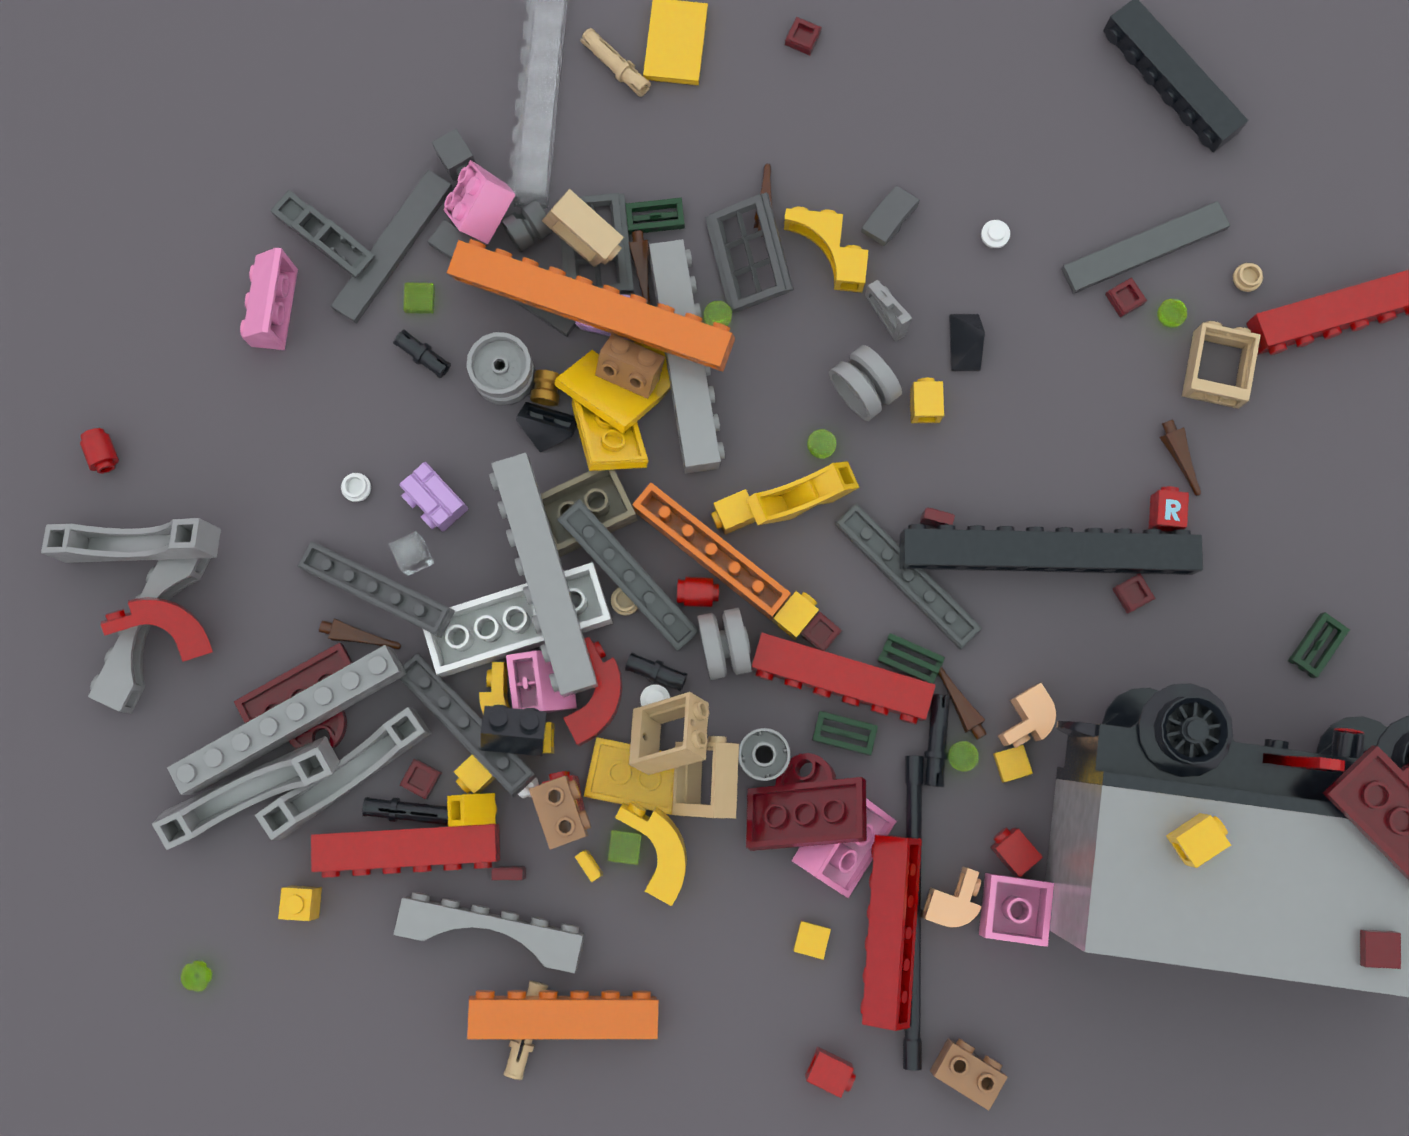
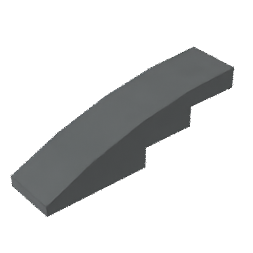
M290 190L270 210L274 216L355 278L375 258V255L331 219L328 220L310 204L307 205Z

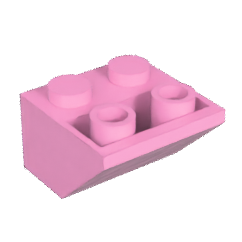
M470 160L467 167L460 171L458 184L454 191L450 192L446 197L443 210L459 231L489 244L516 194L506 183Z
M541 650L506 655L512 708H536L547 713L577 709L576 694L563 697L559 691L554 692L549 678V674L554 673L551 662L545 663Z

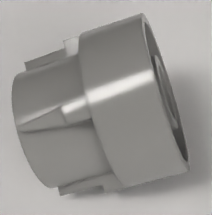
M760 728L751 731L743 738L739 746L738 761L742 770L749 777L759 781H769L779 777L788 767L790 748L786 739L779 732L769 728ZM767 746L772 750L773 757L769 763L763 764L757 761L755 752L758 747Z

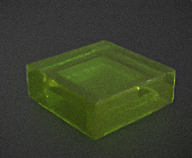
M405 283L404 312L434 313L435 285L433 283Z
M612 830L608 861L638 865L642 834Z

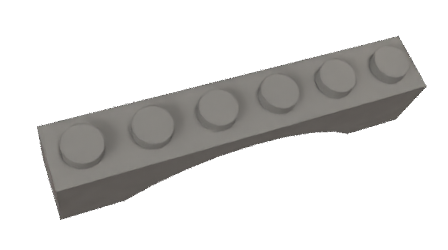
M200 518L173 519L169 523L160 526L133 529L103 528L78 524H47L41 553L65 563L217 558L221 529Z
M211 558L158 560L156 566L152 567L147 574V583L142 593L138 594L136 598L154 597L170 600L184 588L201 579ZM138 625L118 631L119 637L114 647H111L104 658L105 664L100 674L96 675L91 682L89 698L119 712L132 714L145 688L143 651L151 625Z
M407 707L384 723L353 751L340 759L333 774L305 787L295 788L255 814V817L271 840H282L432 733L416 709Z
M324 736L164 810L155 819L152 826L164 847L168 850L196 837L222 820L251 805L282 792L305 787L333 774L340 761L327 737Z
M412 892L411 896L401 899L393 935L425 941L437 934L453 929L470 927L490 929L506 934L522 943L538 958L544 967L570 973H576L578 970L585 933L579 932V926L561 923V928L549 926V920L538 917H531L530 922L519 919L520 914L510 911H501V915L489 913V907L472 904L471 909L459 907L460 901L442 898L441 903L430 900V895L420 892Z

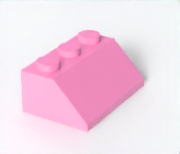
M273 248L256 255L255 263L250 267L251 287L250 292H247L245 296L247 311L246 317L240 325V333L242 338L251 347L285 350L298 269L282 248Z
M866 798L867 841L799 847L791 861L849 898L873 860L871 848L875 841V835H888L897 821Z

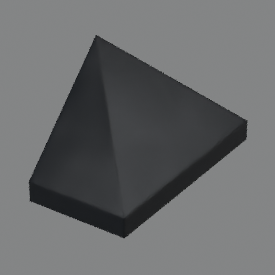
M950 314L951 371H980L985 331L979 314Z
M525 402L516 418V421L539 452L572 437L577 429L575 416Z

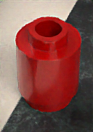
M94 428L82 433L80 436L82 440L80 446L89 469L100 474L114 470L115 465L119 462V458L110 435L105 433L103 428Z
M685 577V580L678 579L677 603H684V606L712 607L713 602H719V584H713L714 578Z

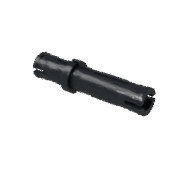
M933 694L931 700L928 751L924 752V758H927L924 782L926 786L944 787L945 760L949 758V754L946 753L951 696L945 695L943 697V695Z
M365 797L363 802L362 815L365 817L389 818L390 822L408 820L448 825V808L446 806L402 802L400 798L383 800Z

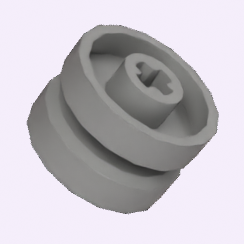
M504 332L490 333L476 341L467 355V370L470 379L484 399L498 405H510L521 401L530 393L535 383L533 379L536 370L526 345L518 337Z
M861 345L850 354V363L841 361L829 371V376L833 386L845 403L863 420L870 421L882 411L881 403L890 405L902 395V388L887 363L873 349L866 345Z
M739 608L723 611L722 622L724 630L720 631L716 616L713 613L697 616L710 681L725 678L727 674L725 658H730L732 670L736 675L751 673L750 644Z

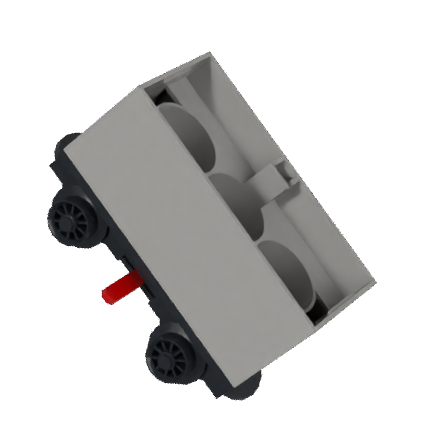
M1188 683L1172 684L1159 691L1152 688L1130 689L1118 695L1107 707L1102 724L1057 721L1056 729L1067 734L1068 738L1065 766L1057 767L1045 881L1054 883L1049 931L1087 953L1409 997V880L1323 794L1372 745L1379 746L1399 768L1409 764V716L1391 723L1388 727L1379 721L1364 716L1346 717L1330 725L1320 737L1316 753L1289 750V742L1265 739L1264 746L1239 743L1233 740L1231 716L1223 701L1209 689ZM1199 813L1208 814L1212 817L1216 816L1226 827L1228 834L1225 836L1231 846L1198 868L1185 865L1166 835ZM1360 930L1396 931L1401 933V969L1361 966Z

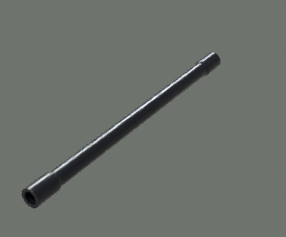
M905 756V783L907 785L906 837L922 839L924 756ZM921 862L910 1028L905 1029L903 1040V1069L912 1071L922 1070V1040L920 1038Z

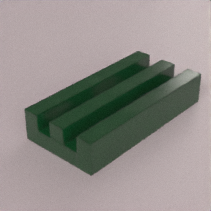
M682 198L625 203L629 235L634 231L649 233L685 229ZM677 208V211L673 212H655L645 215L632 216V213L634 212Z
M1326 612L1320 613L1288 661L1298 665L1301 671L1309 673L1308 675L1311 678H1318L1350 629ZM1325 622L1328 623V625L1325 627V629L1323 630L1317 641L1314 643L1306 657L1302 660L1301 657L1303 656L1307 648L1310 646L1318 632L1321 630ZM1335 628L1338 632L1314 667L1309 664Z
M890 633L878 658V662L918 680L934 684L945 657ZM892 643L934 660L936 664L932 665L892 647ZM888 652L931 671V675L928 676L887 658Z
M819 711L812 741L871 755L878 726ZM826 719L869 730L870 734L866 736L823 725V721ZM825 731L867 742V746L862 747L820 736V733Z

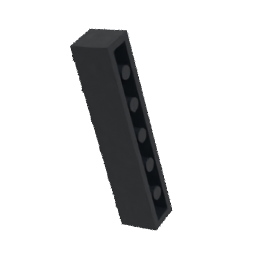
M1131 0L1110 16L1103 30L1108 41L1121 50L1127 62L1134 65L1140 71L1146 83L1152 85L1159 92L1164 103L1171 106L1178 113L1183 124L1189 126L1197 134L1199 141L1205 147H1208L1214 153L1242 130L1249 120L1139 0Z

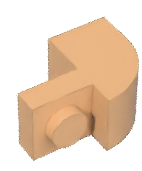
M1039 683L1010 700L1023 721L998 735L1003 746L1013 744L1016 748L1030 740L1029 733H1031L1035 741H1040L1046 738L1052 731L1056 720L1055 705L1043 684Z
M962 867L954 895L930 888L921 917L946 927H960L971 922L978 915L982 907L970 902L972 896H977L981 886V879H978L979 872Z

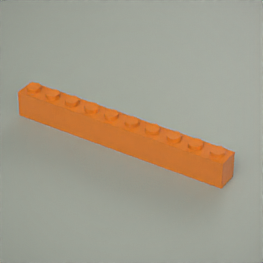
M470 239L468 243L460 240L457 242L447 270V274L454 280L722 372L725 369L735 337L732 332H729L730 327L724 324L713 322L711 326L702 323V318L697 315L686 313L685 316L674 313V308L658 303L657 307L647 304L648 300L641 296L631 294L629 298L620 295V290L612 286L604 285L603 288L593 286V281L582 276H576V279L565 276L566 272L550 266L549 270L538 267V262L525 257L522 258V261L513 259L511 253L496 248L495 252L485 249V244Z

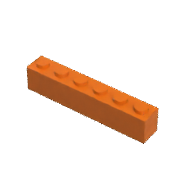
M650 482L632 504L637 515L769 620L774 618L790 598L791 593L653 483Z
M477 990L475 996H469L467 1039H658L659 1000L655 996H651L650 991H632V996H620V991L606 990L601 991V996H589V991L574 990L570 991V996H558V991L542 990L539 991V996H526V991L509 990L507 991V996H495V991Z

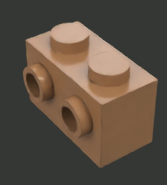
M612 333L600 350L595 376L648 399L660 380L665 356Z
M562 776L529 789L550 850L589 836L587 829L591 828V823L586 810L580 811L576 799L581 798L575 780L570 781L568 776Z
M948 1038L930 1072L940 1081L989 1111L1008 1078L1000 1071L1003 1065L987 1055L984 1059L979 1058L973 1054L975 1048L960 1038L956 1043Z

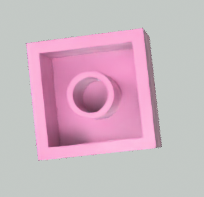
M985 873L979 935L989 939L1048 947L1054 883Z

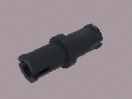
M405 329L399 332L394 339V345L412 356L416 364L424 365L435 373L437 377L442 378L448 372L451 363L432 351V347L428 343H421Z
M635 653L630 654L625 667L626 671L649 678V682L653 684L659 682L680 692L688 675L685 672L683 673L664 666V662L660 660L654 662L635 655Z

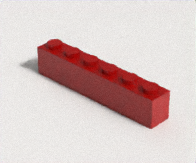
M1409 270L1257 313L1246 323L1251 333L1261 335L1257 354L1269 352L1270 355H1275L1287 350V346L1296 344L1297 347H1303L1315 341L1314 338L1323 336L1325 340L1342 334L1341 330L1351 328L1352 332L1369 326V322L1378 320L1379 324L1395 319L1397 317L1396 314L1405 312L1406 316H1409Z
M761 633L751 669L756 671V677L772 681L773 677L784 679V685L801 690L802 685L813 688V694L825 698H830L831 694L843 697L842 703L859 707L860 703L870 705V711L888 716L890 711L899 714V720L916 725L918 720H926L936 686L932 683L765 633Z
M499 824L311 835V872H321L322 878L339 877L342 870H352V876L371 875V869L382 868V874L401 873V867L413 866V872L432 871L431 865H443V870H460L463 863H474V869L492 868V862L500 861Z
M875 835V841L872 844L873 869L869 878L871 898L867 909L869 927L865 940L867 956L866 967L863 970V982L865 985L864 998L860 1006L862 1025L893 1031L910 1028L922 839Z

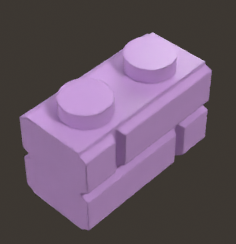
M423 462L399 485L405 491L401 495L402 498L412 508L417 505L421 508L424 514L420 517L432 530L437 526L442 532L445 531L468 510L465 503L426 462Z

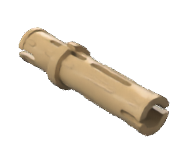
M593 28L587 29L582 35L581 43L612 70L619 82L627 84L637 96L642 97L645 95L651 83L635 69V65L630 60L626 61Z
M529 981L526 996H539V991L548 989V985ZM510 1039L509 1046L511 1051L506 1070L503 1074L504 1076L517 1080L523 1079L529 1052H533L534 1049L533 1039L524 1040L519 1059H517L522 1039Z

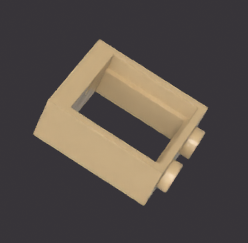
M571 189L558 200L542 220L544 224L593 267H596L601 262L606 265L622 249L618 244L624 237Z
M1215 321L1203 322L1193 332L1182 397L1238 409L1246 404L1250 399L1261 335L1251 333V330L1248 328L1237 327L1232 329L1223 327L1221 323ZM1204 341L1242 349L1235 386L1197 378Z
M687 692L633 709L629 765L647 775L706 760L709 703L693 693ZM685 717L683 746L659 752L661 724Z
M708 736L706 751H713L711 804H701L702 761L674 768L672 815L736 818L739 744L727 743V737ZM675 742V747L683 746V742Z

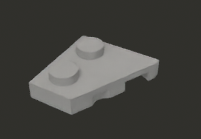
M878 280L869 284L865 296L894 341L896 342L905 337L912 317L892 296L886 286H883Z

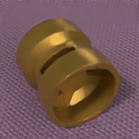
M536 370L533 379L536 384L535 388L531 391L530 401L544 406H557L560 396L558 394V387L555 386V380L560 374L550 370Z

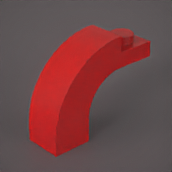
M144 597L128 600L130 613L125 614L124 609L105 615L107 620L101 621L100 624L104 636L138 625L149 624L158 626L166 630L173 637L182 662L213 652L208 636L198 619L179 604L161 598Z
M590 637L585 638V642L599 686L595 687L592 698L584 707L563 718L578 746L594 739L609 726L618 711L622 698V678L615 658L613 657L603 662L602 658L606 657V654L600 642L596 641L593 643Z

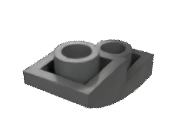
M896 186L874 210L862 227L861 232L885 246L900 231L902 222L917 209L920 199Z

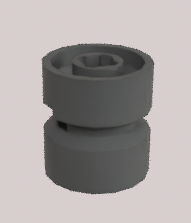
M536 200L522 207L521 214L514 212L501 220L506 233L520 253L534 245L535 238L542 240L554 232L542 222L546 213Z

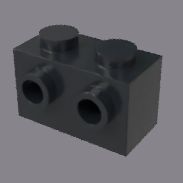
M505 705L485 706L480 733L481 750L542 756L547 712L539 711L536 708L514 709Z

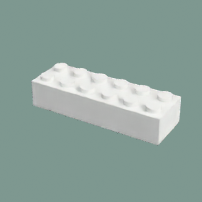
M593 562L564 571L582 633L613 624ZM527 583L449 607L455 610V613L441 638L423 629L436 675L446 677L506 658V655L525 652L545 644L542 632L537 634L533 625L532 616L536 615L534 605H528L523 587L528 586Z

